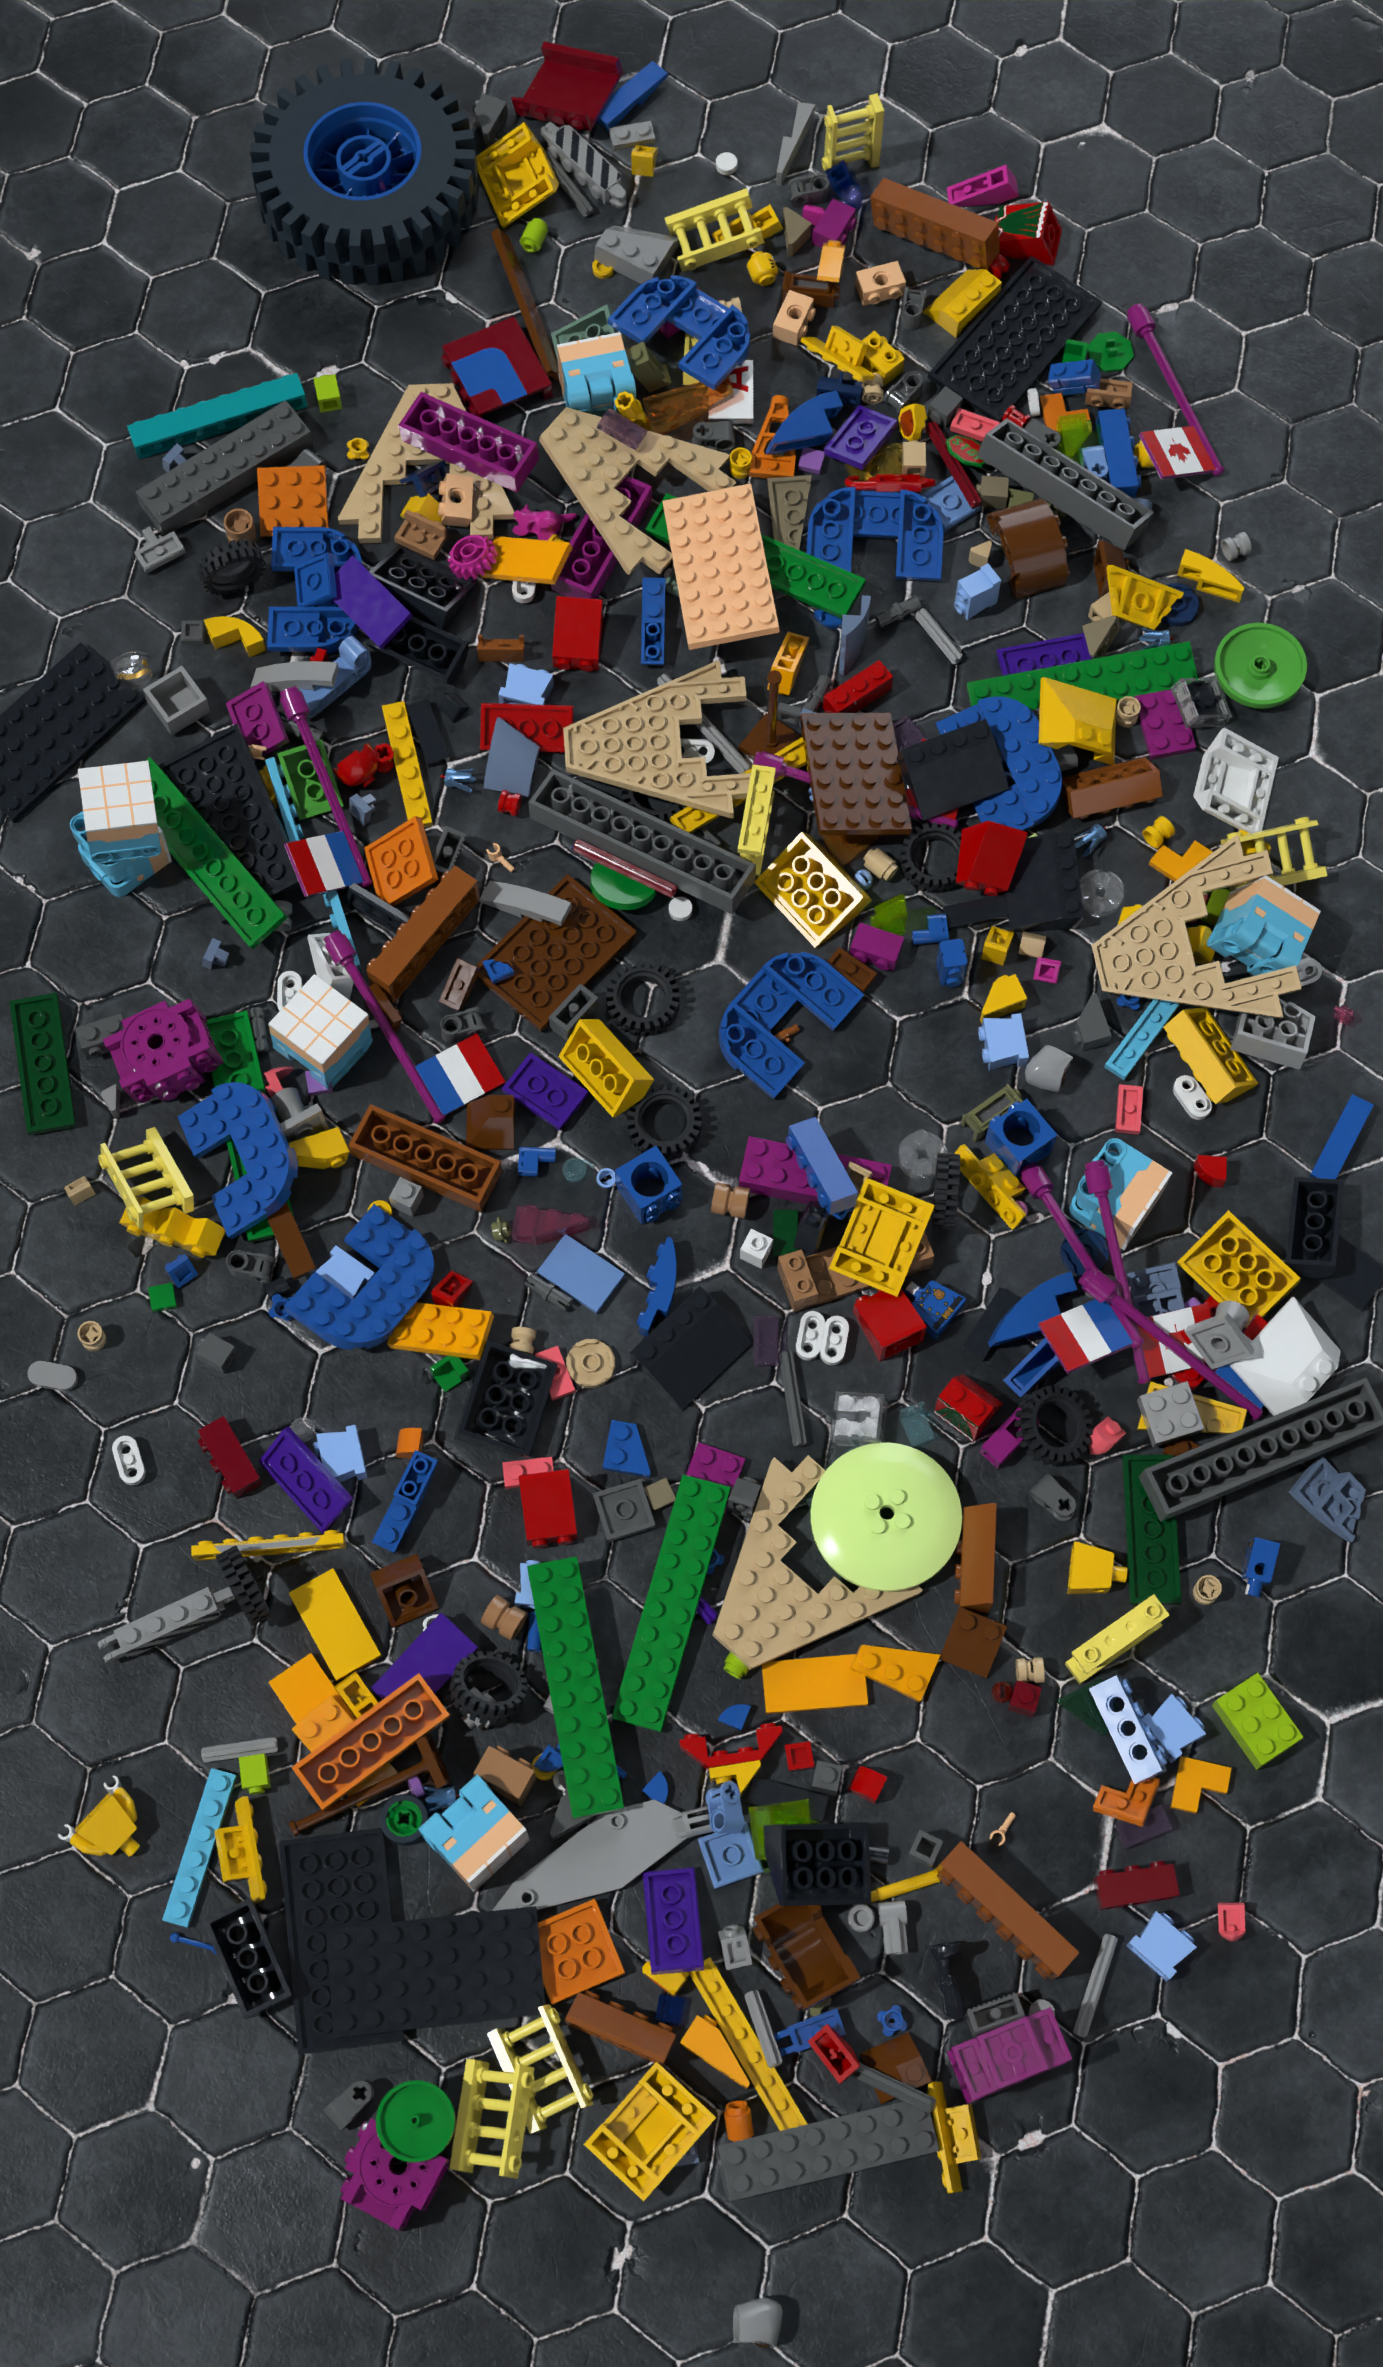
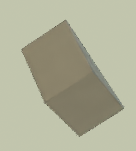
M784 207L783 227L787 255L792 257L811 237L812 223L790 208Z
M1112 615L1082 626L1092 659L1101 658L1105 655L1122 627L1116 616Z

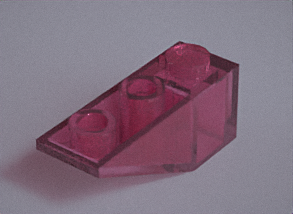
M532 1205L517 1206L512 1239L515 1242L539 1245L562 1238L565 1234L572 1235L588 1230L590 1222L589 1218L580 1213L568 1215L562 1214L561 1211L556 1209L544 1211L538 1210L537 1207Z

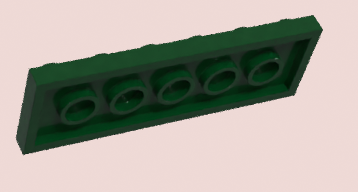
M57 992L9 1001L28 1135L76 1127Z
M1122 1455L1129 1605H1139L1153 1594L1162 1605H1180L1181 1589L1176 1516L1160 1522L1139 1479V1476L1145 1469L1171 1459L1173 1455Z

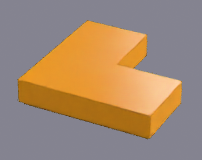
M1196 840L1182 857L1165 845H1162L1148 865L1175 882L1213 852Z
M1180 1756L1170 1808L1196 1814L1201 1789L1227 1794L1231 1768Z

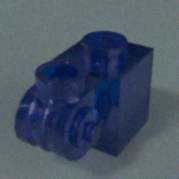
M843 160L826 170L825 172L831 187L842 199V203L855 208L856 211L861 209L863 205L862 194L858 192L861 188L850 166Z

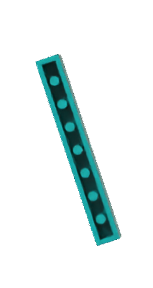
M295 373L284 375L272 381H265L250 388H242L234 393L223 394L208 401H200L195 405L178 408L166 414H159L147 420L136 421L133 424L127 425L139 460L171 450L176 444L184 446L241 428L285 400L294 411L308 406L298 374Z

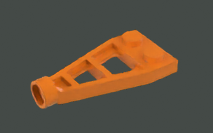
M776 395L771 399V407L751 453L752 463L749 469V477L767 479L794 476L796 463L795 449L784 452L783 456L767 455L764 453L767 443L775 435V433H769L771 423H783L789 416V399L786 396Z

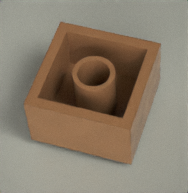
M488 1746L473 1773L474 1776L478 1775L491 1790L522 1806L537 1779L532 1764L521 1758L518 1761L512 1759L510 1752L500 1746H496L495 1749Z

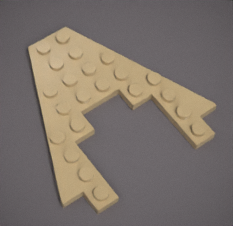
M453 383L408 385L338 516L339 525L359 524V543H382L384 485H400L399 479L407 476V465H429L443 460L403 442L398 425L420 392L466 411ZM445 461L446 464H450V474L473 477L470 535H481L483 538L487 536L488 539H494V520L515 519L514 510L503 487Z
M568 407L559 414L541 434L539 439L628 575L632 573L640 562H643L660 575L673 559L671 552L621 517L629 508L631 500L617 491L616 487L637 464L656 477L663 467L669 463L708 492L735 487L736 481L720 471L730 457L726 453Z
M1239 835L1234 836L1092 944L1102 991L1284 1018L1279 996L1302 990L1296 965L1225 983L1220 961L1196 966L1185 923L1209 916L1203 893L1252 881L1265 875H1274L1268 851L1244 856Z
M809 1455L793 1472H790L775 1457L771 1460L712 1634L714 1638L750 1670L913 1598L922 1592V1589L917 1585L913 1588L893 1592L874 1591L859 1587L853 1593L834 1576L821 1592L817 1594L781 1561L796 1544V1541L778 1525L810 1492L825 1473V1470Z

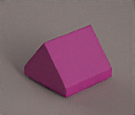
M807 204L803 207L802 217L811 222L812 225H817L826 209Z
M1038 957L1033 979L1057 984L1061 961Z

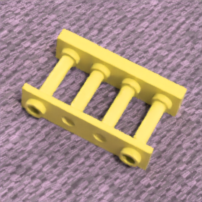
M878 93L869 95L868 105L860 110L835 115L832 105L827 106V115L824 116L826 126L825 151L821 161L823 169L828 171L830 179L835 177V166L861 159L868 160L871 168L879 167L884 109ZM867 117L863 123L838 129V124ZM866 131L862 137L837 143V138ZM865 145L860 151L836 156V152Z
M747 188L665 217L670 236L677 235L683 255L678 256L677 259L682 272L694 270L701 265L765 243L760 227L753 229L747 212L748 209L753 208ZM739 213L745 233L733 237L726 217ZM718 220L724 240L712 244L706 224ZM698 228L704 247L691 252L685 232Z
M753 764L739 838L738 853H740L741 858L756 864V876H760L775 792L772 790L776 768Z
M1309 817L1295 819V824L1242 835L1241 831L1227 834V839L1221 840V845H1224L1236 835H1239L1240 842L1254 839L1256 853L1266 851L1263 837L1276 834L1283 870H1281V875H1271L1268 877L1282 886L1327 876L1326 867L1318 866L1314 862L1308 827L1316 826L1318 822L1317 820H1309ZM1299 829L1305 865H1303V870L1295 871L1291 864L1286 832ZM1248 881V882L1240 883V884H1237V885L1229 886L1230 892H1232V891H1234V890H1236V889H1238V888H1240V887H1242V886H1244V885H1246V884H1248V883H1250V882H1252V881Z
M155 1127L146 1130V1140H144L143 1144L112 1154L105 1143L100 1144L101 1154L98 1155L100 1166L102 1169L106 1168L127 1206L126 1210L131 1221L134 1220L139 1229L143 1228L144 1214L174 1204L180 1205L184 1214L194 1211V1195ZM143 1153L153 1156L152 1161L121 1171L116 1162ZM153 1170L161 1171L163 1174L162 1178L132 1188L129 1187L125 1180ZM163 1187L172 1190V1195L143 1205H139L135 1198Z
M1153 1594L1072 1651L1073 1657L1066 1661L1065 1665L1078 1683L1082 1684L1162 1627L1160 1622L1167 1618L1169 1613Z
M551 2005L538 2007L542 2017L510 2033L505 2028L495 2029L487 2033L503 2072L515 2073L516 2064L529 2066L555 2052L558 2053L563 2067L534 2081L531 2087L526 2126L530 2134L546 2129L545 2122L547 2117L579 2102L581 2109L594 2105L591 2099L593 2098L592 2090L582 2079L559 2026V2014ZM544 2027L547 2028L552 2042L521 2058L516 2056L512 2047L514 2042ZM568 2077L574 2092L543 2108L538 2107L534 2098L536 2092Z
M466 2059L449 2169L473 2173L474 2164L499 2167V2176L518 2179L519 2170L522 2165L521 2153L531 2087L534 2084V2068L516 2064L515 2073L490 2071V2063ZM487 2081L513 2084L510 2101L484 2098ZM482 2110L508 2112L506 2128L481 2126ZM478 2137L503 2139L502 2156L476 2153Z

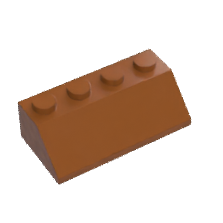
M1146 757L1062 777L1061 795L1067 812L1076 819H1084L1089 814L1097 812L1101 814L1108 813L1111 809L1118 807L1129 808L1138 802H1153L1155 798L1163 797L1160 772Z
M997 1503L969 1506L963 1509L961 1539L958 1540L956 1546V1554L960 1555V1564L955 1566V1579H959V1589L954 1590V1604H958V1609L961 1607L974 1613L989 1614L992 1607Z
M586 1990L585 1994L578 1992L565 2018L567 2025L656 2063L657 2061L661 2066H665L676 2039V2034L672 2033L674 2028L661 2022L657 2026L648 2023L649 2017L638 2012H634L633 2016L623 2012L625 2007L613 2001H610L609 2005L600 2002V1996Z

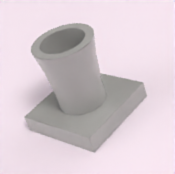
M296 1088L282 1089L271 1097L272 1102L277 1108L274 1112L282 1122L280 1126L288 1143L329 1130L319 1105L315 1104L305 1109Z
M1221 1302L1216 1308L1215 1317L1187 1326L1185 1330L1186 1335L1211 1370L1250 1357L1254 1353V1348L1242 1333V1330L1249 1322V1313L1238 1302Z

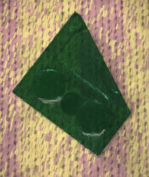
M1102 1678L1058 1699L1057 1702L1062 1708L1103 1737L1110 1732L1089 1688L1103 1682ZM1114 1702V1703H1113L1114 1709H1115L1117 1712H1120L1119 1709L1117 1708L1115 1702Z

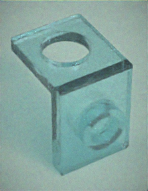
M924 1401L900 1410L899 1419L911 1447L918 1446L935 1438L924 1413Z

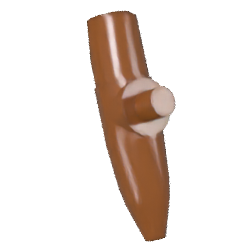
M794 1024L777 1033L775 1037L780 1042L786 1041L789 1043L791 1042L790 1037L799 1032V1027L797 1024Z

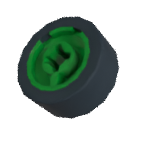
M409 1794L396 1795L383 1806L379 1817L380 1826L387 1839L394 1844L401 1846L414 1845L423 1839L418 1828L429 1819V1813L424 1803L416 1796ZM406 1815L409 1817L410 1823L408 1825L400 1823L402 1816Z

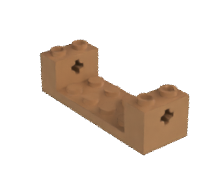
M925 1231L906 1276L932 1268L934 1254ZM837 1247L804 1257L802 1249L778 1257L777 1269L793 1313L872 1288V1286L829 1269Z

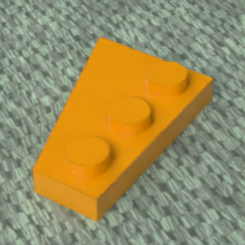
M860 1645L850 1669L920 1702L940 1655Z

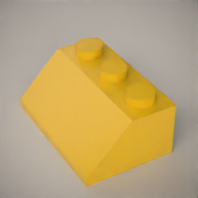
M986 269L967 270L924 310V314L957 338L1001 291L1002 282Z

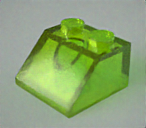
M808 1799L748 1807L755 1860L766 1859L764 1852V1825L811 1824Z

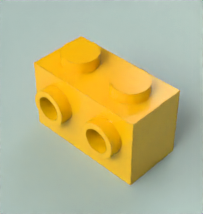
M873 331L862 340L868 344V348L861 365L872 373L880 374L883 377V386L903 372L905 359L902 353L890 346L885 337Z

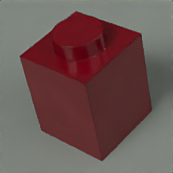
M1017 1680L1007 1710L1032 1718L1036 1711L1042 1688Z

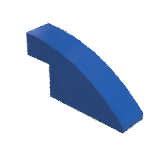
M837 390L816 396L796 408L775 433L766 449L767 455L826 444L833 434L828 419L836 417L843 407Z
M1072 1272L1056 1276L1040 1284L1022 1297L1009 1309L997 1325L988 1341L989 1347L1042 1333L1038 1324L1061 1314L1056 1299L1069 1296L1077 1290Z
M1046 1338L1003 1380L1020 1398L1061 1365Z

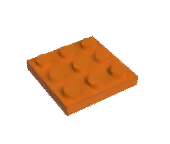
M325 465L257 468L261 537H273V527L329 528Z
M414 816L364 848L376 895L393 907L438 880L426 832L420 817Z
M595 1899L538 1923L543 1983L552 2005L575 1996L578 1992L582 1993L625 1974Z

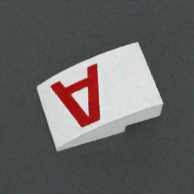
M745 360L742 366L737 365L715 390L709 388V422L729 421L732 424H753V360Z

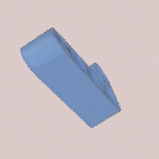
M354 636L347 637L339 647L340 657L334 661L339 666L334 687L315 685L314 690H299L302 691L310 710L306 720L315 717L370 670L372 666L370 652Z

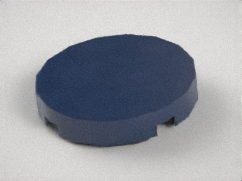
M1180 583L1166 585L1182 591L1184 594L1181 599H1177L1173 603L1170 612L1162 617L1161 621L1173 627L1189 624L1196 617L1199 609L1198 596L1187 585Z
M1083 1228L1074 1230L1098 1270L1104 1269L1109 1256V1247L1106 1240L1096 1231ZM1065 1238L1060 1247V1258L1063 1266L1069 1272L1071 1271L1072 1274L1082 1276L1086 1270Z

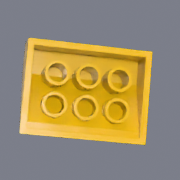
M801 832L754 882L815 948H818L853 920L872 901L866 892L814 837L804 832Z
M1229 1210L1177 1262L1219 1304L1224 1301H1235L1243 1305L1249 1313L1250 1319L1248 1324L1255 1314L1262 1318L1266 1316L1300 1283L1301 1279Z

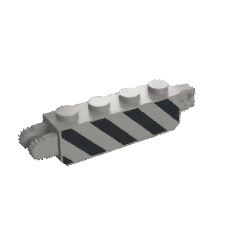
M551 122L541 128V135L548 143V151L555 159L557 158L562 163L567 172H571L576 176L578 182L583 186L585 185L596 199H600L604 204L610 202L619 210L626 207V191L621 186V173L570 125H563L561 128H558Z
M206 1587L113 1630L114 1634L97 1643L99 1648L103 1649L119 1642L121 1648L104 1656L105 1663H110L124 1656L127 1658L134 1657L218 1618L221 1615L220 1611L225 1609L224 1604L234 1600L235 1596L230 1587L217 1591L216 1588L209 1589Z

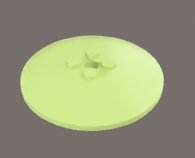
M873 1443L860 1446L845 1453L834 1461L822 1475L811 1503L812 1534L824 1560L837 1574L847 1581L874 1591H900L913 1588L929 1580L946 1565L960 1537L962 1526L961 1503L949 1475L927 1454L902 1444ZM886 1507L890 1508L894 1512V1517L885 1520L880 1516V1510Z

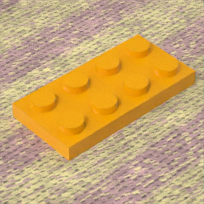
M417 1302L393 1330L387 1344L392 1349L481 1360L494 1315L491 1311Z
M330 1695L291 1730L308 1750L313 1752L351 1724L353 1720ZM388 1763L347 1795L351 1796L398 1772ZM367 1800L356 1804L358 1808L361 1807Z

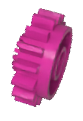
M481 535L464 537L453 546L449 553L451 556L448 559L449 567L459 579L464 577L465 580H468L470 576L476 579L478 574L484 576L486 569H492L490 564L497 562L495 559L498 556L496 547L492 540L489 541L487 536L484 538Z

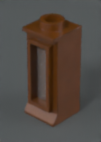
M785 271L782 302H784L789 290L814 298L813 306L834 308L835 299L839 300L841 286H837V282L817 280V276L794 274Z

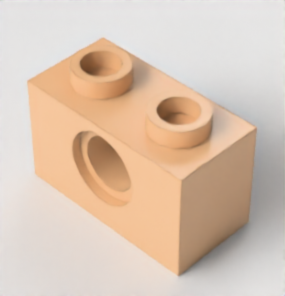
M898 261L857 271L855 286L861 302L865 306L903 296L906 281Z
M789 290L773 323V338L797 346L800 338L805 337L807 333L808 321H812L815 316L816 308H813L814 298Z
M447 473L444 481H440L439 495H442V502H439L438 516H441V524L468 527L472 519L473 477ZM455 497L460 503H454L450 498Z

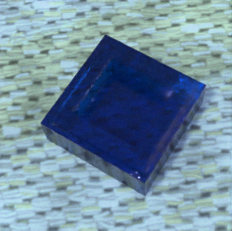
M660 1994L655 2021L681 2026L686 1999Z

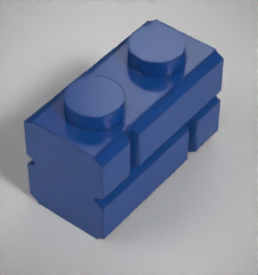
M1094 359L1056 363L1050 366L1048 381L1055 394L1071 395L1086 393L1088 388L1099 389L1101 372Z
M962 939L941 941L939 943L936 965L939 972L940 985L956 987L964 982L968 962L966 953H964L965 947Z

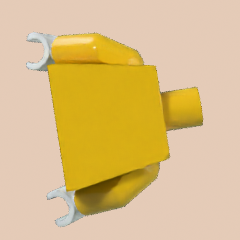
M112 1776L116 1781L115 1786L108 1787L104 1782V1787L109 1793L76 1828L67 1824L64 1825L69 1828L68 1836L64 1837L58 1834V1837L66 1842H70L71 1845L84 1854L103 1856L108 1853L113 1855L120 1848L130 1857L140 1846L131 1837L132 1833L137 1829L134 1824L137 1820L136 1809L133 1799L121 1786L119 1779L116 1776Z

